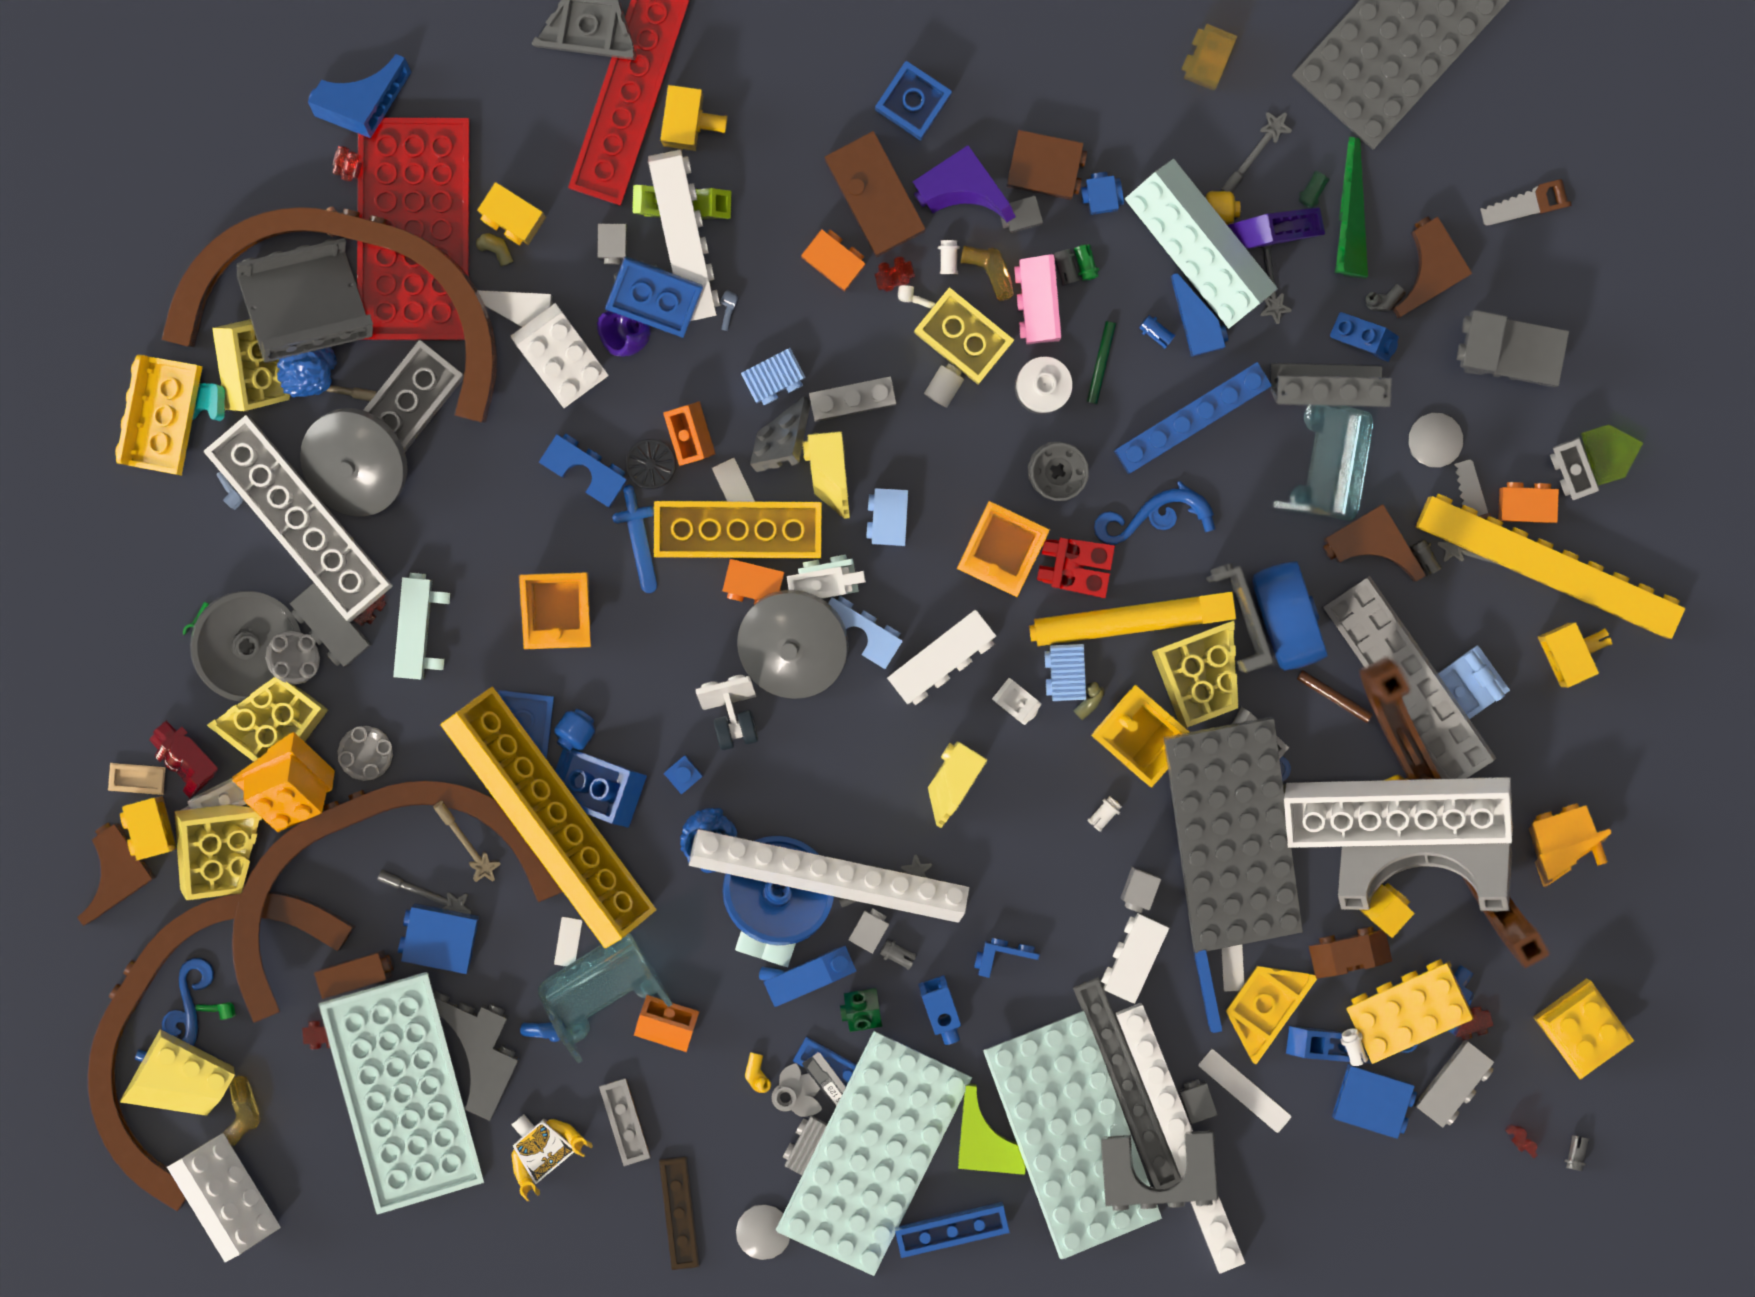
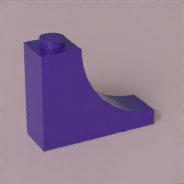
M969 146L961 149L913 181L917 190L914 193L916 200L922 208L927 205L932 214L952 205L976 204L995 211L1006 223L1016 217L1010 203Z
M1320 207L1270 213L1227 225L1247 251L1325 235Z

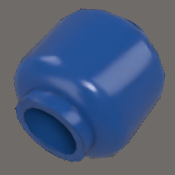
M579 709L567 711L554 729L555 735L559 738L557 744L569 752L572 748L583 750L595 734L594 720Z

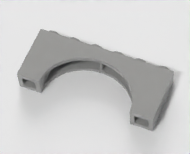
M1511 843L1342 846L1338 890L1341 909L1369 910L1375 891L1388 878L1406 869L1432 866L1456 872L1469 881L1478 894L1481 911H1509L1512 865Z

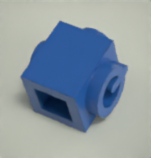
M1107 172L1091 174V179H1087L1085 182L1086 187H1081L1083 204H1089L1090 215L1115 212L1119 209L1118 205H1124L1120 178L1108 176Z

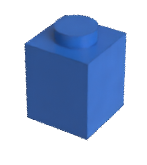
M684 755L664 772V775L681 794L704 776L687 755Z

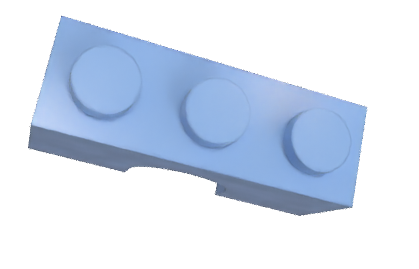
M839 596L837 600L832 597L828 604L838 613L845 628L855 626L866 632L868 644L862 655L886 669L902 643V640L898 638L901 633L888 625L884 629L875 624L877 618L864 610L861 614H858L851 609L854 604L842 596Z

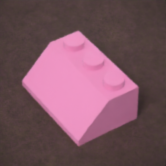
M1054 254L1020 259L1019 266L1014 267L1015 282L1021 283L1022 294H1017L1018 311L1023 310L1024 321L1019 322L1020 338H1026V344L1059 342L1061 330Z

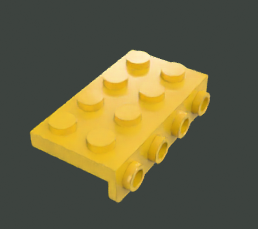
M139 354L136 356L131 367L132 378L130 388L126 393L127 404L125 414L121 420L120 441L116 446L117 463L182 475L202 366Z
M1441 959L1426 966L1428 969L1426 972L1418 975L1415 970L1402 976L1403 982L1393 986L1391 982H1388L1376 988L1377 994L1368 997L1364 993L1351 999L1353 1004L1346 1009L1355 1028L1362 1034L1363 1038L1361 1041L1372 1064L1474 1019L1451 970L1452 965L1450 961L1443 964Z

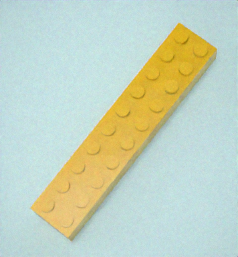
M493 686L440 724L604 948L624 938L657 910Z

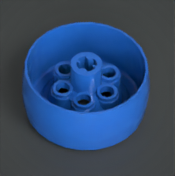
M1298 561L1275 565L1254 574L1252 583L1279 667L1284 671L1308 666L1326 658L1328 655L1317 622L1320 618L1313 596L1308 594Z

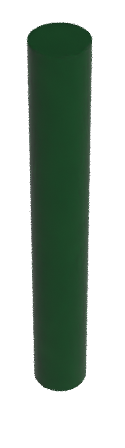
M1105 322L1087 398L1088 403L1098 404L1116 323Z

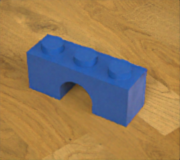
M566 433L563 437L556 434L539 463L562 478L566 476L572 467L576 465L586 466L592 474V481L586 493L611 508L628 481L623 477L626 472L614 464H611L608 468L600 463L602 457L589 448L586 453L576 447L579 442Z

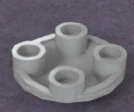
M1430 413L1420 417L1413 424L1409 432L1408 445L1411 455L1419 463L1428 467H1443L1451 464L1459 456L1463 447V434L1460 426L1452 417L1443 413Z
M287 631L273 637L266 650V662L268 669L274 677L284 683L288 682L289 684L296 685L305 683L316 674L319 668L320 655L315 645V640L311 635Z
M370 726L355 727L347 732L341 739L338 748V762L344 772L352 778L362 781L374 780L383 775L390 767L393 757L392 744L387 735L379 729Z
M754 1205L745 1211L738 1220L736 1228L737 1242L742 1250L749 1256L760 1260L772 1259L781 1254L790 1240L789 1237L776 1231L784 1213L776 1207L769 1205Z

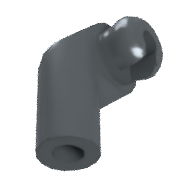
M1396 284L1388 294L1371 292L1365 298L1366 306L1372 311L1388 312L1402 299L1406 291Z

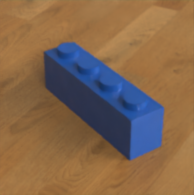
M1003 1202L895 1227L901 1258L1010 1233Z

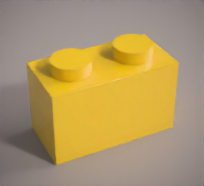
M1389 883L1385 886L1381 884L1375 891L1369 910L1359 909L1391 938L1415 914L1407 906L1410 901Z

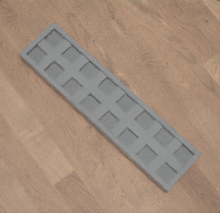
M1370 576L1323 607L1364 667L1385 656L1390 657L1400 667L1411 688V691L1402 695L1403 702L1442 779H1466L1496 759L1491 749Z

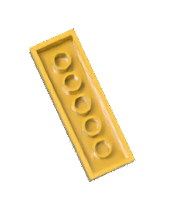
M654 501V557L821 559V502Z

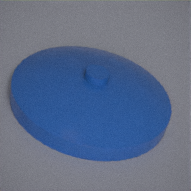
M770 836L755 840V842L819 855L807 844L789 837ZM726 873L723 880V900L734 924L747 936L769 945H791L813 935L825 922L834 896Z

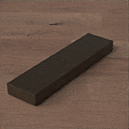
M687 1156L659 1159L672 1270L699 1267Z

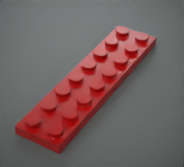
M690 0L630 1L625 18L637 57L636 60L611 58L568 187L569 189L622 206Z

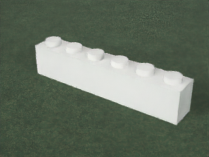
M681 150L648 156L673 274L703 285L690 321L716 316L715 307L720 306L717 290L711 291L710 281L714 280L711 263H705L704 254L709 253L706 237L700 238L698 227H703L700 210L694 211L692 201L697 200L694 183L688 184L686 174L691 173L688 156L682 157Z

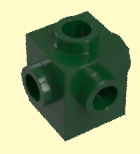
M876 988L843 993L845 1004L840 1005L842 1022L848 1021L850 1032L882 1027Z

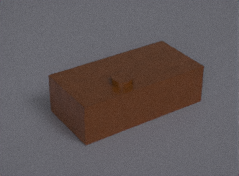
M874 131L824 157L876 258L925 232L926 229Z

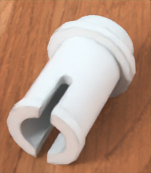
M956 240L941 241V246H938V249H941L940 274H958L957 249H960V246H957Z
M1111 796L1107 799L1104 798L1102 800L1104 803L1088 819V822L1091 825H1095L1094 827L1100 832L1116 813L1118 815L1121 813L1119 810L1122 806Z
M1354 1028L1342 1033L1341 1043L1346 1046L1351 1065L1359 1066L1363 1062L1366 1063L1368 1057L1361 1042L1362 1034Z

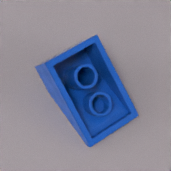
M563 749L555 772L585 813L609 823L629 828L647 775L572 749L570 752Z

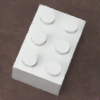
M556 303L511 335L517 347L563 408L609 376Z

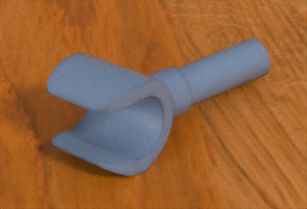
M729 290L724 292L720 300L721 304L727 306L721 330L728 331L731 314L738 302V296Z
M218 472L216 474L229 493L223 501L230 508L236 510L243 502V498L233 489L226 477L221 472Z

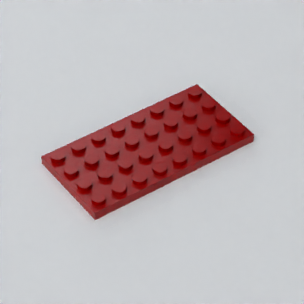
M383 118L371 138L358 134L359 218L369 220L370 215L387 219L386 225L411 232L429 241L453 259L469 277L470 119ZM357 241V289L366 315L370 314L373 322L372 337L360 340H465L462 324L451 298L431 273L403 254L381 246Z

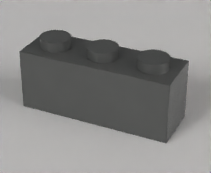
M315 583L290 603L294 608L291 611L292 615L300 624L303 622L307 623L312 629L309 632L311 637L318 645L321 643L325 644L330 650L327 655L336 666L342 664L343 667H347L372 646L352 621L345 620Z

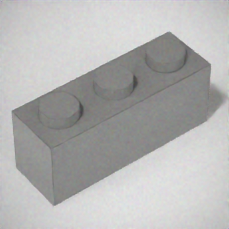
M891 376L809 393L815 422L896 406Z
M1464 1040L1414 1105L1441 1127H1444L1446 1123L1451 1125L1459 1115L1457 1109L1463 1102L1467 1104L1475 1095V1086L1480 1080L1484 1082L1494 1070L1491 1066L1494 1062L1468 1041Z

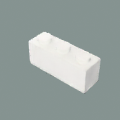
M1137 913L1135 918L1130 917L1124 929V932L1128 933L1124 943L1119 942L1112 956L1117 959L1112 968L1107 967L1101 982L1105 983L1103 989L1135 1004L1169 927Z

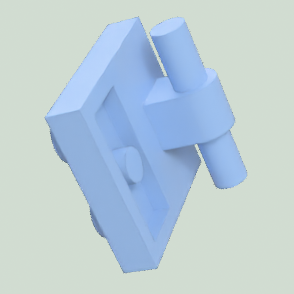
M1478 645L1438 672V675L1469 719L1493 702L1502 699L1510 691Z

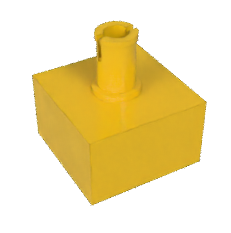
M668 85L661 143L664 147L696 151L700 130L725 133L727 116L703 113L702 104L704 96L702 90Z
M1566 623L1538 636L1560 687H1571L1599 674L1590 654L1612 645L1611 638H1606L1599 642L1600 639L1609 636L1605 628L1583 639L1576 623Z

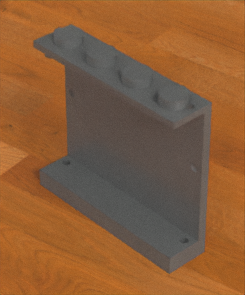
M345 238L338 240L328 239L321 244L312 246L302 245L295 250L287 252L276 251L266 257L257 259L247 258L237 263V279L264 363L372 337L373 322L370 314L366 315L345 253Z
M1271 362L1270 383L1272 386L1270 391L1277 404L1390 406L1391 378H1382V365Z
M1231 563L1210 570L1211 576L1206 577L1209 583L1229 577L1255 652L1253 655L1235 660L1237 671L1248 672L1273 663L1241 568H1233Z

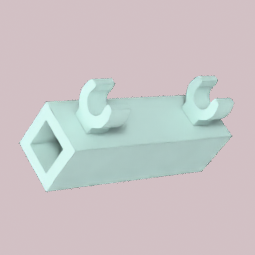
M410 573L409 578H402L393 677L422 680L424 679L425 669L444 670L445 659L426 658L430 604L431 602L450 604V593L432 591L433 580H426V574Z

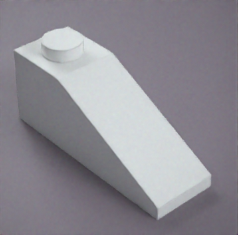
M478 290L487 308L521 327L552 306L553 296L551 294Z

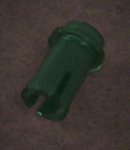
M1314 171L1304 192L1301 191L1299 193V202L1309 208L1318 205V198L1330 179L1324 174Z

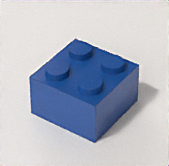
M905 61L876 104L875 111L921 141L951 97L952 91L908 61Z

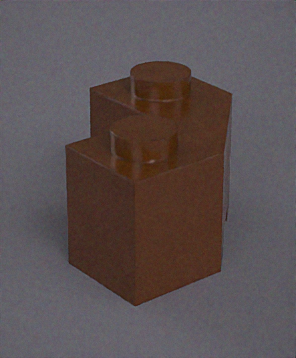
M1373 926L1357 929L1358 934L1347 938L1336 939L1335 935L1318 938L1319 943L1309 946L1316 979L1347 974L1348 971L1362 968L1369 969L1392 962L1386 933L1382 929L1374 930Z

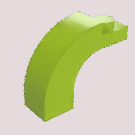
M633 185L634 214L661 218L653 186ZM714 188L695 189L697 200L692 201L694 211L700 210L701 219L731 218V191Z

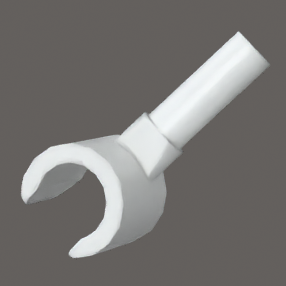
M899 286L898 298L900 301L918 303L931 309L935 306V303L919 296H913V286Z

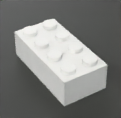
M974 610L887 678L907 704L913 702L917 705L928 696L926 692L928 688L932 685L939 688L950 679L948 675L950 671L954 668L961 671L972 662L970 658L972 654L976 651L983 654L994 645L992 639L996 635L979 613Z
M223 1133L167 1167L225 1262L240 1255L281 1228Z

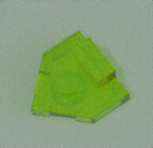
M1611 425L1581 433L1598 486L1625 478L1643 442Z

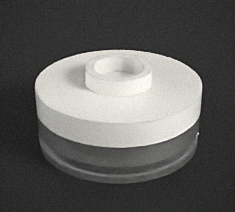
M1038 357L1029 361L1019 371L1015 380V394L1018 401L1025 409L1035 414L1055 412L1067 402L1072 391L1070 372L1063 363L1051 357Z

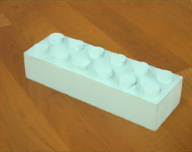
M1174 158L1153 173L1125 198L1127 203L1228 329L1278 289Z

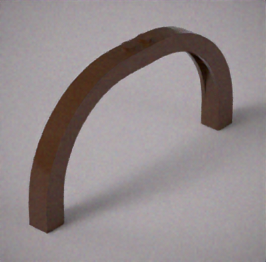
M287 208L253 216L230 227L208 244L191 263L173 296L162 340L195 347L204 308L216 282L228 266L241 254L267 239L292 232H323L396 251L424 267L443 286L451 298L462 324L466 346L465 374L455 416L486 423L496 381L497 354L493 327L486 306L470 278L453 259L429 241L411 232L386 225L387 219L370 215L369 220L359 218L360 212L345 208L343 214L317 208Z
M1385 656L1361 669L1360 676L1367 697L1409 780L1441 779L1403 702L1402 695L1411 691V688L1400 667L1390 657ZM1462 877L1466 885L1470 889L1471 893L1473 894L1474 898L1479 904L1478 894L1475 888L1471 885L1469 881ZM1511 898L1509 900V911H1483L1505 945L1524 968L1550 955L1538 931L1524 917Z
M433 781L405 782L386 786L365 794L364 790L349 795L350 801L339 805L337 800L323 806L324 812L301 822L285 833L263 855L250 874L243 888L233 924L232 948L237 981L254 1023L281 1012L263 968L259 940L263 909L274 882L289 862L312 843L395 808L413 805L434 806L439 801H443L447 808L466 813L480 820L502 837L519 859L538 903L563 891L495 799L460 785Z
M269 892L262 913V918L295 926L336 951L341 950L355 927L340 916L314 902L284 893ZM242 893L225 895L189 909L160 930L147 944L136 961L131 960L123 972L126 975L125 980L121 985L117 983L109 995L112 1001L99 1023L89 1056L88 1093L91 1111L104 1145L114 1161L130 1179L150 1195L176 1211L182 1208L187 1199L167 1166L154 1158L137 1140L122 1113L116 1089L115 1068L117 1052L129 1019L168 957L185 940L203 928L225 920L235 919L236 909Z

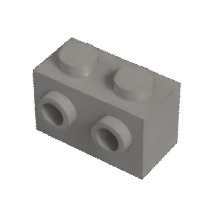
M1580 437L1553 447L1554 453L1550 454L1555 470L1561 468L1564 479L1560 480L1565 496L1571 495L1572 500H1576L1599 491Z

